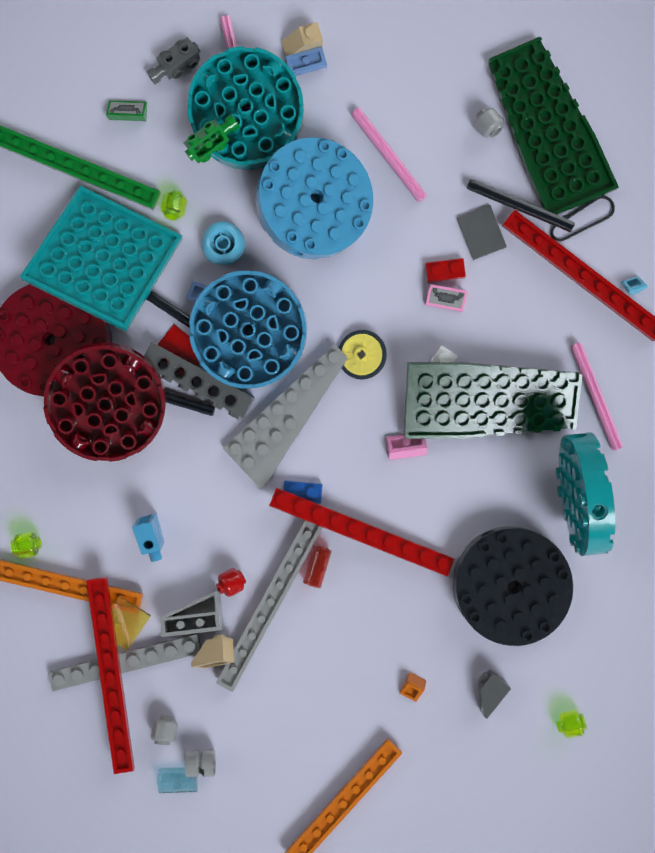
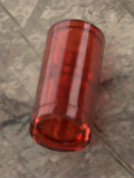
M317 545L313 546L303 579L304 584L321 588L332 550Z

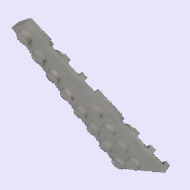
M335 344L223 448L260 489L265 487L348 358Z

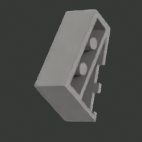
M219 591L212 592L203 598L160 617L161 637L224 630Z

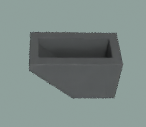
M490 669L480 676L478 683L480 711L486 719L511 690V687Z

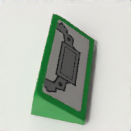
M109 100L106 116L109 120L146 121L147 102Z

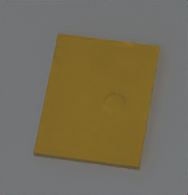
M120 596L112 607L117 645L128 651L151 615Z

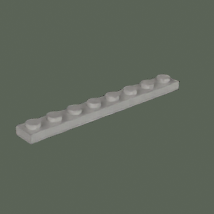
M198 633L119 653L121 674L196 655L201 649ZM98 659L48 672L52 692L99 680Z

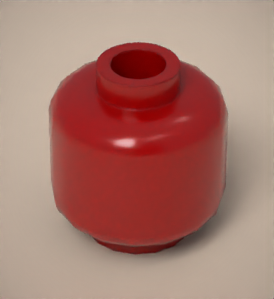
M231 568L218 575L216 587L220 594L224 593L227 597H232L244 590L246 580L240 570Z

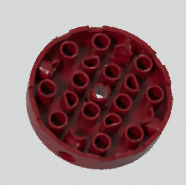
M31 284L14 292L0 307V372L12 385L32 395L44 397L45 386L51 373L72 351L92 343H112V332L108 322ZM55 336V342L51 345L49 340Z
M92 343L72 351L53 370L44 390V415L55 438L72 453L92 461H119L141 452L158 434L165 415L166 393L157 369L141 353L118 343ZM108 399L111 405L104 406L101 400Z

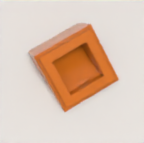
M410 672L399 694L417 702L425 690L426 680Z

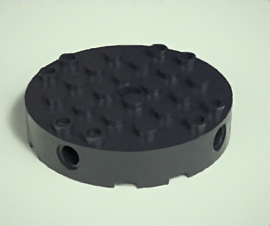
M504 526L478 535L466 546L458 558L454 569L453 593L461 614L481 636L502 645L522 646L544 639L559 627L566 617L572 602L573 578L565 556L548 538L522 527ZM515 580V587L508 589L509 582Z

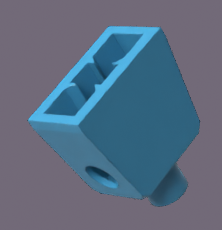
M157 513L138 518L132 529L141 554H149L151 562L161 560L160 550L164 545V539Z

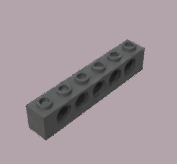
M151 342L144 355L157 371L162 374V379L170 383L172 380L178 382L179 385L177 387L186 392L191 389L196 392L194 396L203 401L206 398L213 401L211 405L219 410H222L224 407L229 410L228 414L236 419L239 416L245 417L255 399L235 387L218 381L208 372ZM163 359L168 360V366L165 369L160 368V362ZM180 368L185 370V375L182 378L176 376V372ZM196 377L202 379V384L199 387L193 386V380ZM213 386H217L219 389V393L216 396H211L209 393L210 388ZM230 395H234L236 398V402L232 406H228L226 403V399Z

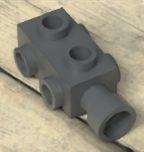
M186 37L177 41L170 49L162 51L156 57L159 65L155 68L151 67L146 73L154 85L159 83L165 75L169 80L171 78L178 79L182 76L183 70L188 67L193 69L198 65V60H200L199 53L201 51L195 42L192 43Z

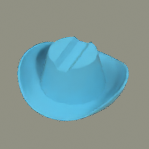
M219 221L206 229L202 239V250L205 257L214 264H231L244 253L245 238L234 224Z

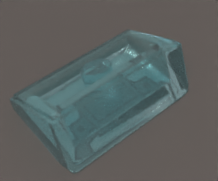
M160 768L158 770L157 785L159 793L198 791L197 777L187 778L185 768Z

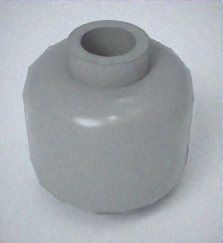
M484 108L477 113L475 127L484 137L494 138L502 131L503 118L495 109L489 108L486 110Z
M160 715V719L153 721L151 739L155 741L154 744L170 745V742L175 741L177 722L172 721V716Z

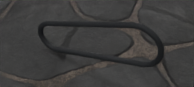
M601 196L588 202L565 218L569 219L599 199L608 200L612 205V211L608 216L561 239L554 236L553 231L556 226H552V238L561 242L609 219L615 211L614 202L607 196Z

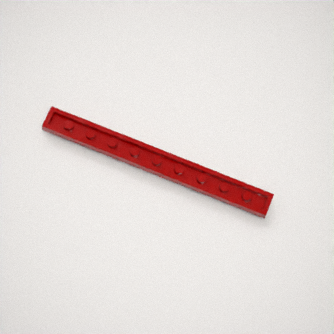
M513 210L503 223V228L648 339L655 341L654 315L518 211Z
M279 488L275 489L269 507L445 577L449 576L454 562L452 557Z
M108 576L88 579L86 582L114 774L133 772L135 766Z

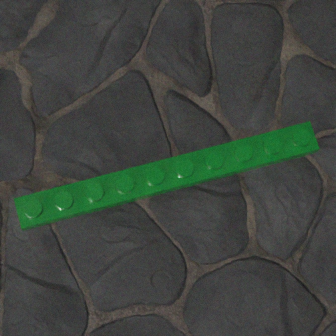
M0 125L1 148L154 210L161 194L159 190Z

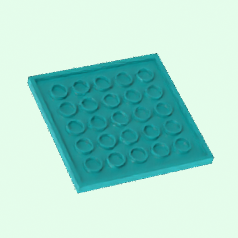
M80 186L20 275V278L127 332L183 238L182 235Z

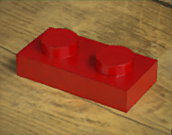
M464 258L425 263L427 283L463 279L466 277Z

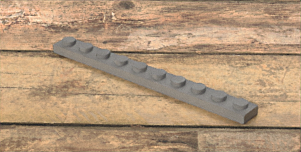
M307 521L303 522L234 648V663L225 665L216 681L218 685L231 692L234 691L322 527Z

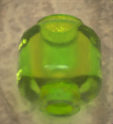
M173 190L172 192H167L163 196L161 212L169 220L176 221L181 219L185 215L188 201L180 191Z
M34 532L15 535L10 543L12 554L20 559L36 556L39 548H42L41 538L37 537Z
M577 710L560 713L559 721H556L559 733H563L568 739L584 735L587 729L583 713L580 714Z

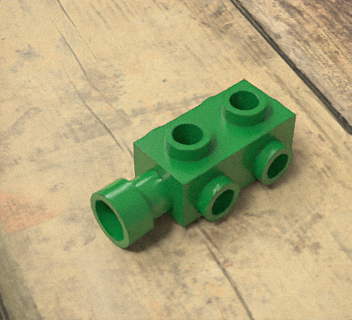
M231 114L224 119L225 121L219 125L214 119L204 124L203 128L198 132L188 136L183 144L187 148L184 152L191 161L195 159L198 164L200 162L205 163L210 160L213 152L216 150L222 151L226 148V143L229 141L227 135L240 128Z

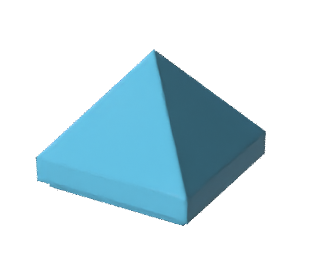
M639 276L620 282L626 291L632 295H636L647 288V284Z

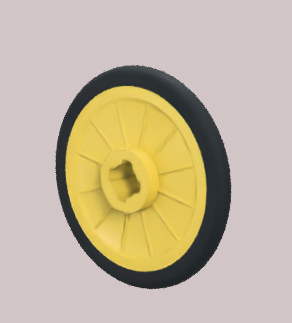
M353 331L339 345V349L348 358L342 370L352 378L359 380L372 378L385 365L387 358L386 346L383 340L372 331ZM363 350L366 356L361 359L358 354Z

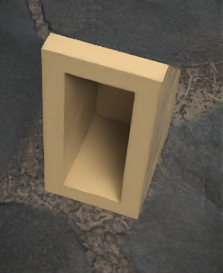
M318 22L298 27L282 41L285 56L320 46L323 48V39Z
M224 634L214 635L213 639L206 640L191 662V667L205 669L234 663L233 639L225 637Z

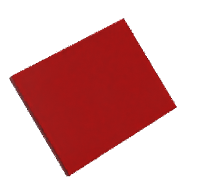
M174 324L157 345L198 367L200 362L193 352L190 337ZM163 359L162 361L168 365V360ZM184 368L177 370V373L182 377L185 375Z

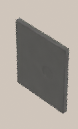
M491 205L457 218L473 260L507 247Z

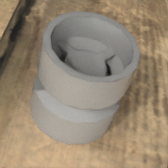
M214 749L203 750L202 753H199L198 750L186 751L185 774L187 778L198 777L199 774H202L203 777L215 776L216 755Z

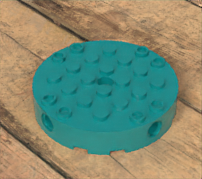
M244 46L228 48L225 52L213 55L199 68L188 91L187 112L194 133L202 129L204 124L214 119L219 125L225 121L224 119L231 114L240 128L235 132H230L227 135L229 141L226 143V148L222 151L216 150L211 154V157L219 163L234 169L255 170L264 168L275 152L284 145L298 139L303 125L304 104L302 91L296 76L282 59L261 48H244ZM245 106L251 107L248 111H241Z
M592 432L564 435L559 447V467L556 468V477L560 479V486H557V492L563 501V517L567 523L570 545L574 546L575 552L581 556L607 554L608 551L612 550L614 544L613 539L610 540V536L615 534V507L612 484L604 472L608 471L605 455L601 454L600 450H598L600 443Z

